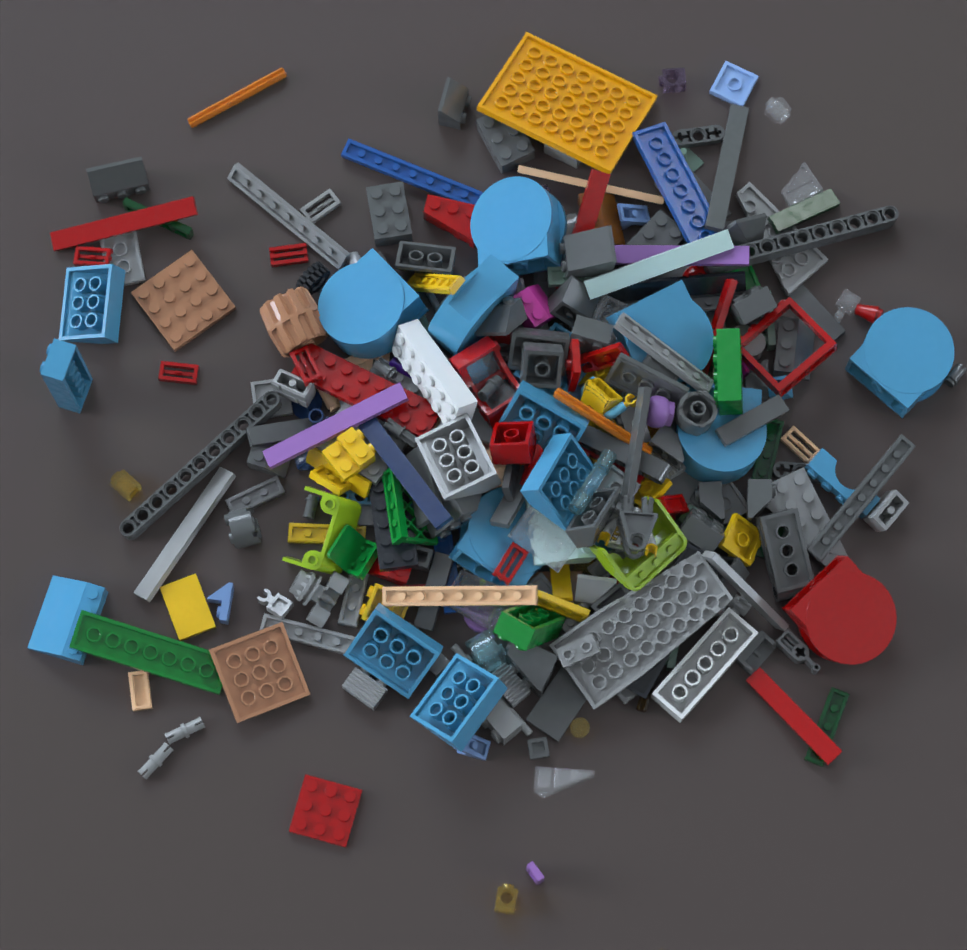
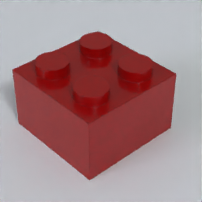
M495 422L489 444L492 463L501 465L531 463L537 441L534 422Z

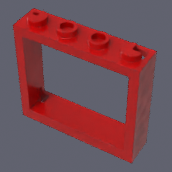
M788 297L786 300H781L772 312H767L758 324L755 323L750 326L744 336L741 335L742 361L776 395L779 394L783 397L837 350V343L791 297ZM790 309L825 344L778 383L744 347Z

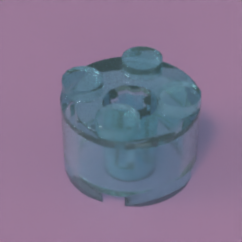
M491 629L484 630L465 642L466 649L469 650L471 648L472 650L470 656L474 663L488 672H492L507 661L506 651L501 644H496L494 641L495 635Z

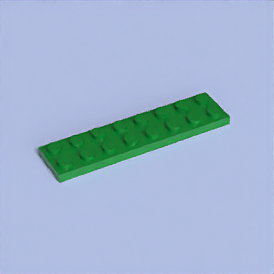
M81 610L69 648L220 695L222 683L209 650Z

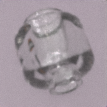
M772 97L765 103L767 107L764 113L772 123H779L781 125L791 116L792 108L782 97L776 99Z

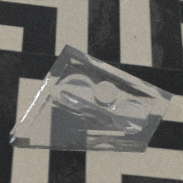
M804 162L801 164L796 175L792 176L789 184L783 188L781 196L790 207L823 192V188Z

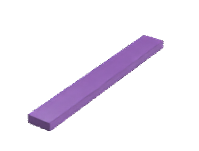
M614 245L617 259L615 265H629L682 245ZM734 246L733 249L685 266H749L750 246Z
M399 382L262 452L270 469H273L341 435L349 428H355L409 401L402 384Z

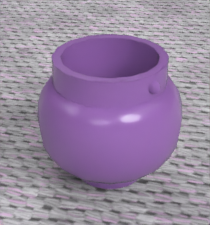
M660 395L650 397L646 424L653 428L670 427L674 418L675 403Z

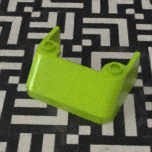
M305 486L304 490L322 495L321 509L333 516L321 552L310 550L305 553L303 560L285 556L282 561L327 574H332L334 571L340 574L343 570L327 557V553L346 524L352 526L355 530L357 529L362 507L355 500L311 486Z
M655 498L653 513H658V518L652 533L655 538V545L658 547L656 557H654L653 553H648V556H645L644 552L643 556L638 559H629L627 556L622 559L619 554L608 553L605 548L596 545L589 547L605 570L632 591L641 590L687 547L685 535L660 500Z

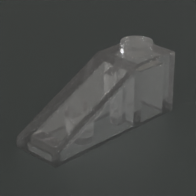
M535 767L534 793H538L539 797H549V794L558 793L594 778L595 771Z

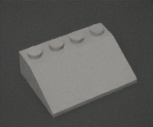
M467 413L414 438L444 501L485 493L502 484Z

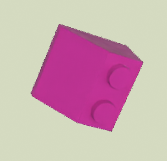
M539 284L529 286L513 296V298L522 299L527 320L522 323L524 327L539 329L556 318L550 314L548 297Z

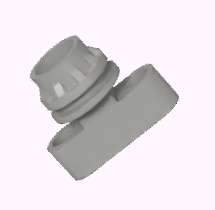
M300 570L289 592L294 594L297 601L304 600L302 603L304 606L310 600L314 602L306 620L322 628L330 616V611L335 606L339 595H342L348 585L349 579L334 571L325 586H322L320 584L322 576L319 575L315 578L316 574L314 572Z

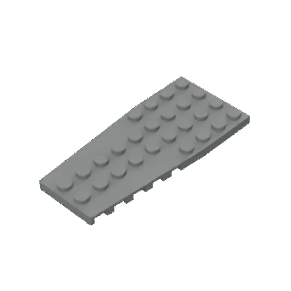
M697 551L694 555L682 560L677 565L653 578L641 590L630 591L623 597L596 611L549 646L558 656L555 649L590 634L595 636L602 653L566 669L595 710L646 674L733 600V597L700 551Z

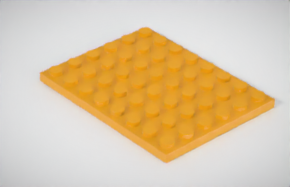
M526 32L477 105L476 110L601 172L611 174L631 142L632 133L639 129L658 95Z

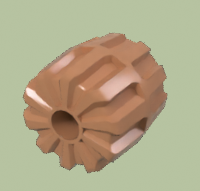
M303 286L297 287L295 290L293 288L288 289L284 294L279 293L275 295L272 300L266 301L260 308V315L265 328L278 351L285 358L290 357V352L306 345L308 346L310 343L318 346L329 335L320 322L318 305L309 291Z

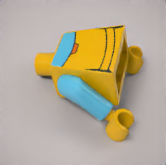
M602 369L595 371V376L587 379L586 383L582 386L581 402L609 420H612L626 411L629 405L635 407L637 399L631 402L635 395L628 394L625 397V402H622L623 398L603 381L608 371ZM589 420L588 425L595 427L596 424Z

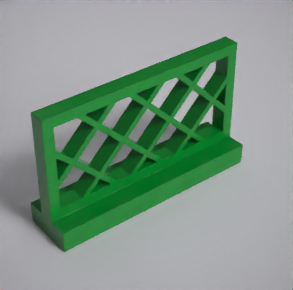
M390 468L386 469L383 472L382 479L392 544L399 545L403 542L436 546L438 544V537L427 539L422 534L425 529L428 531L427 526H424L419 531L412 524L415 520L414 509L410 506L412 498ZM403 492L411 499L408 503L402 497ZM405 510L413 516L411 521L405 517ZM408 527L416 534L415 537H408Z

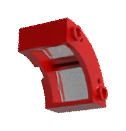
M485 336L451 357L449 361L477 399L476 407L479 409L480 415L493 429L495 422H499L520 384L507 367L500 353L501 347L498 342ZM495 375L500 376L503 380L500 390L497 393H493L486 402L481 401L477 393L485 386L486 381Z

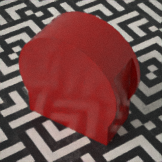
M837 555L782 608L796 623L804 643L813 653L825 660L842 664H861L874 659L889 645L896 628V608L889 591L878 580L864 574L848 556Z

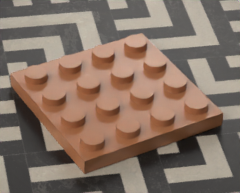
M193 250L131 292V295L174 352L236 309V306Z
M283 622L209 650L237 723L311 695Z

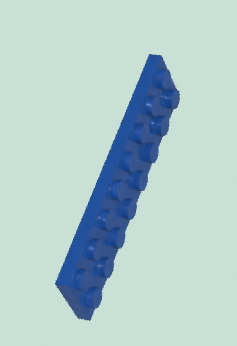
M666 122L633 132L632 139L686 243L718 233L704 229L709 204Z

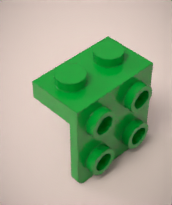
M346 524L328 551L327 557L348 575L363 580L378 557L377 546L375 542L365 539L352 526Z

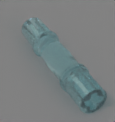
M603 450L598 460L593 464V469L586 477L581 488L576 491V495L568 506L573 514L582 515L589 502L592 501L593 494L599 488L604 477L609 474V470L617 459L613 451Z

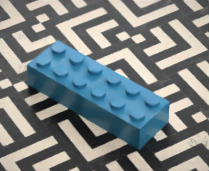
M54 338L52 344L50 343L47 347L46 361L41 363V376L58 407L81 413L93 378L77 345Z

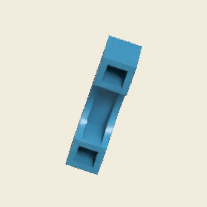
M822 448L804 468L807 470L806 473L809 477L820 481L821 487L827 492L831 491L836 496L835 499L843 505L854 490L846 488L838 481L835 473L837 460ZM877 495L860 514L859 517L861 519L867 516L879 502L880 498Z

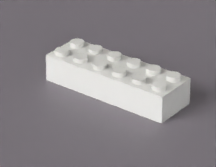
M416 319L398 325L392 353L401 362L403 369L411 376L413 383L421 390L423 397L431 404L433 411L438 414L442 423L445 424L465 413L468 414L472 421L478 402L421 322Z
M728 607L654 690L651 698L681 723L759 632Z

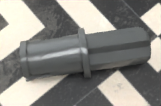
M388 418V422H385L383 428L394 434L397 440L401 439L410 447L415 448L417 446L414 439L416 436L406 430L407 427H402L392 418Z

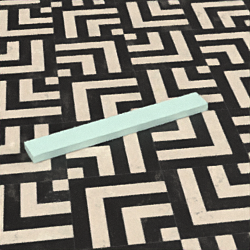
M726 229L585 280L584 284L591 300L733 249L734 246L729 231Z

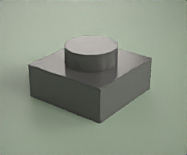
M547 737L527 740L530 760L550 757Z

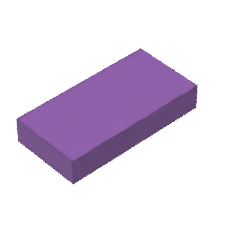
M533 861L527 865L526 871L536 885H540L544 882L545 877Z

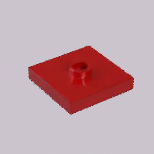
M571 339L568 356L565 360L568 392L576 390L581 375L578 339Z

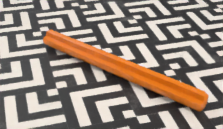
M279 68L187 119L189 125L194 128L286 78L285 70Z
M557 388L553 394L555 399L627 444L630 443V432L563 389ZM643 441L642 451L651 454L653 448Z

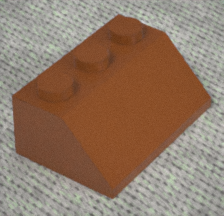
M605 192L594 229L612 225L614 245H626L615 196L612 193ZM584 193L578 194L579 209Z

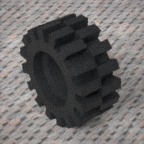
M317 261L303 272V275L297 280L296 286H303L312 296L326 283L331 272L320 261Z

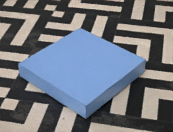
M725 61L709 94L730 104L744 106L759 76Z

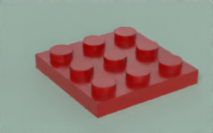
M305 774L289 832L346 848L362 790Z

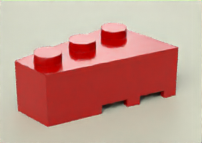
M428 194L423 211L424 219L474 248L475 243L471 235L470 222L475 205Z

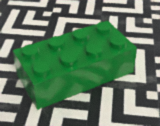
M740 328L716 329L717 336H713L714 401L720 415L743 414Z
M517 605L501 612L493 632L499 635L498 637L501 640L510 641L515 644L517 649L527 651L558 638L566 617L537 605Z

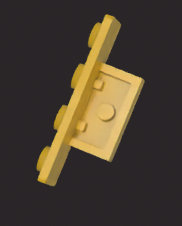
M315 447L308 451L306 463L315 468L310 471L309 478L338 496L351 490L363 498L368 497L372 484L371 481L360 474H356L344 482L322 455L321 450Z

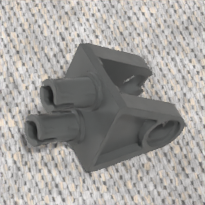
M628 495L622 496V510L619 512L616 525L624 553L629 559H638L643 555L658 518V513H653L654 498L649 497L648 505V497H642L641 512L633 511L634 496H630L629 499ZM629 549H630V550H633V551H639V552H638L637 554H632V553L629 551Z

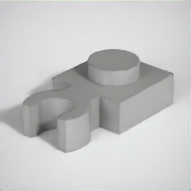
M264 589V594L268 597L261 598L258 596V602L261 605H267L266 609L268 612L283 620L293 608V602L279 593L274 597L270 590Z

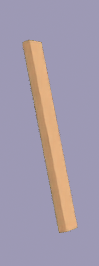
M519 165L517 171L518 173L585 188L588 182L586 179ZM609 184L606 188L608 193L664 204L663 196Z
M538 585L382 587L383 606L538 605Z

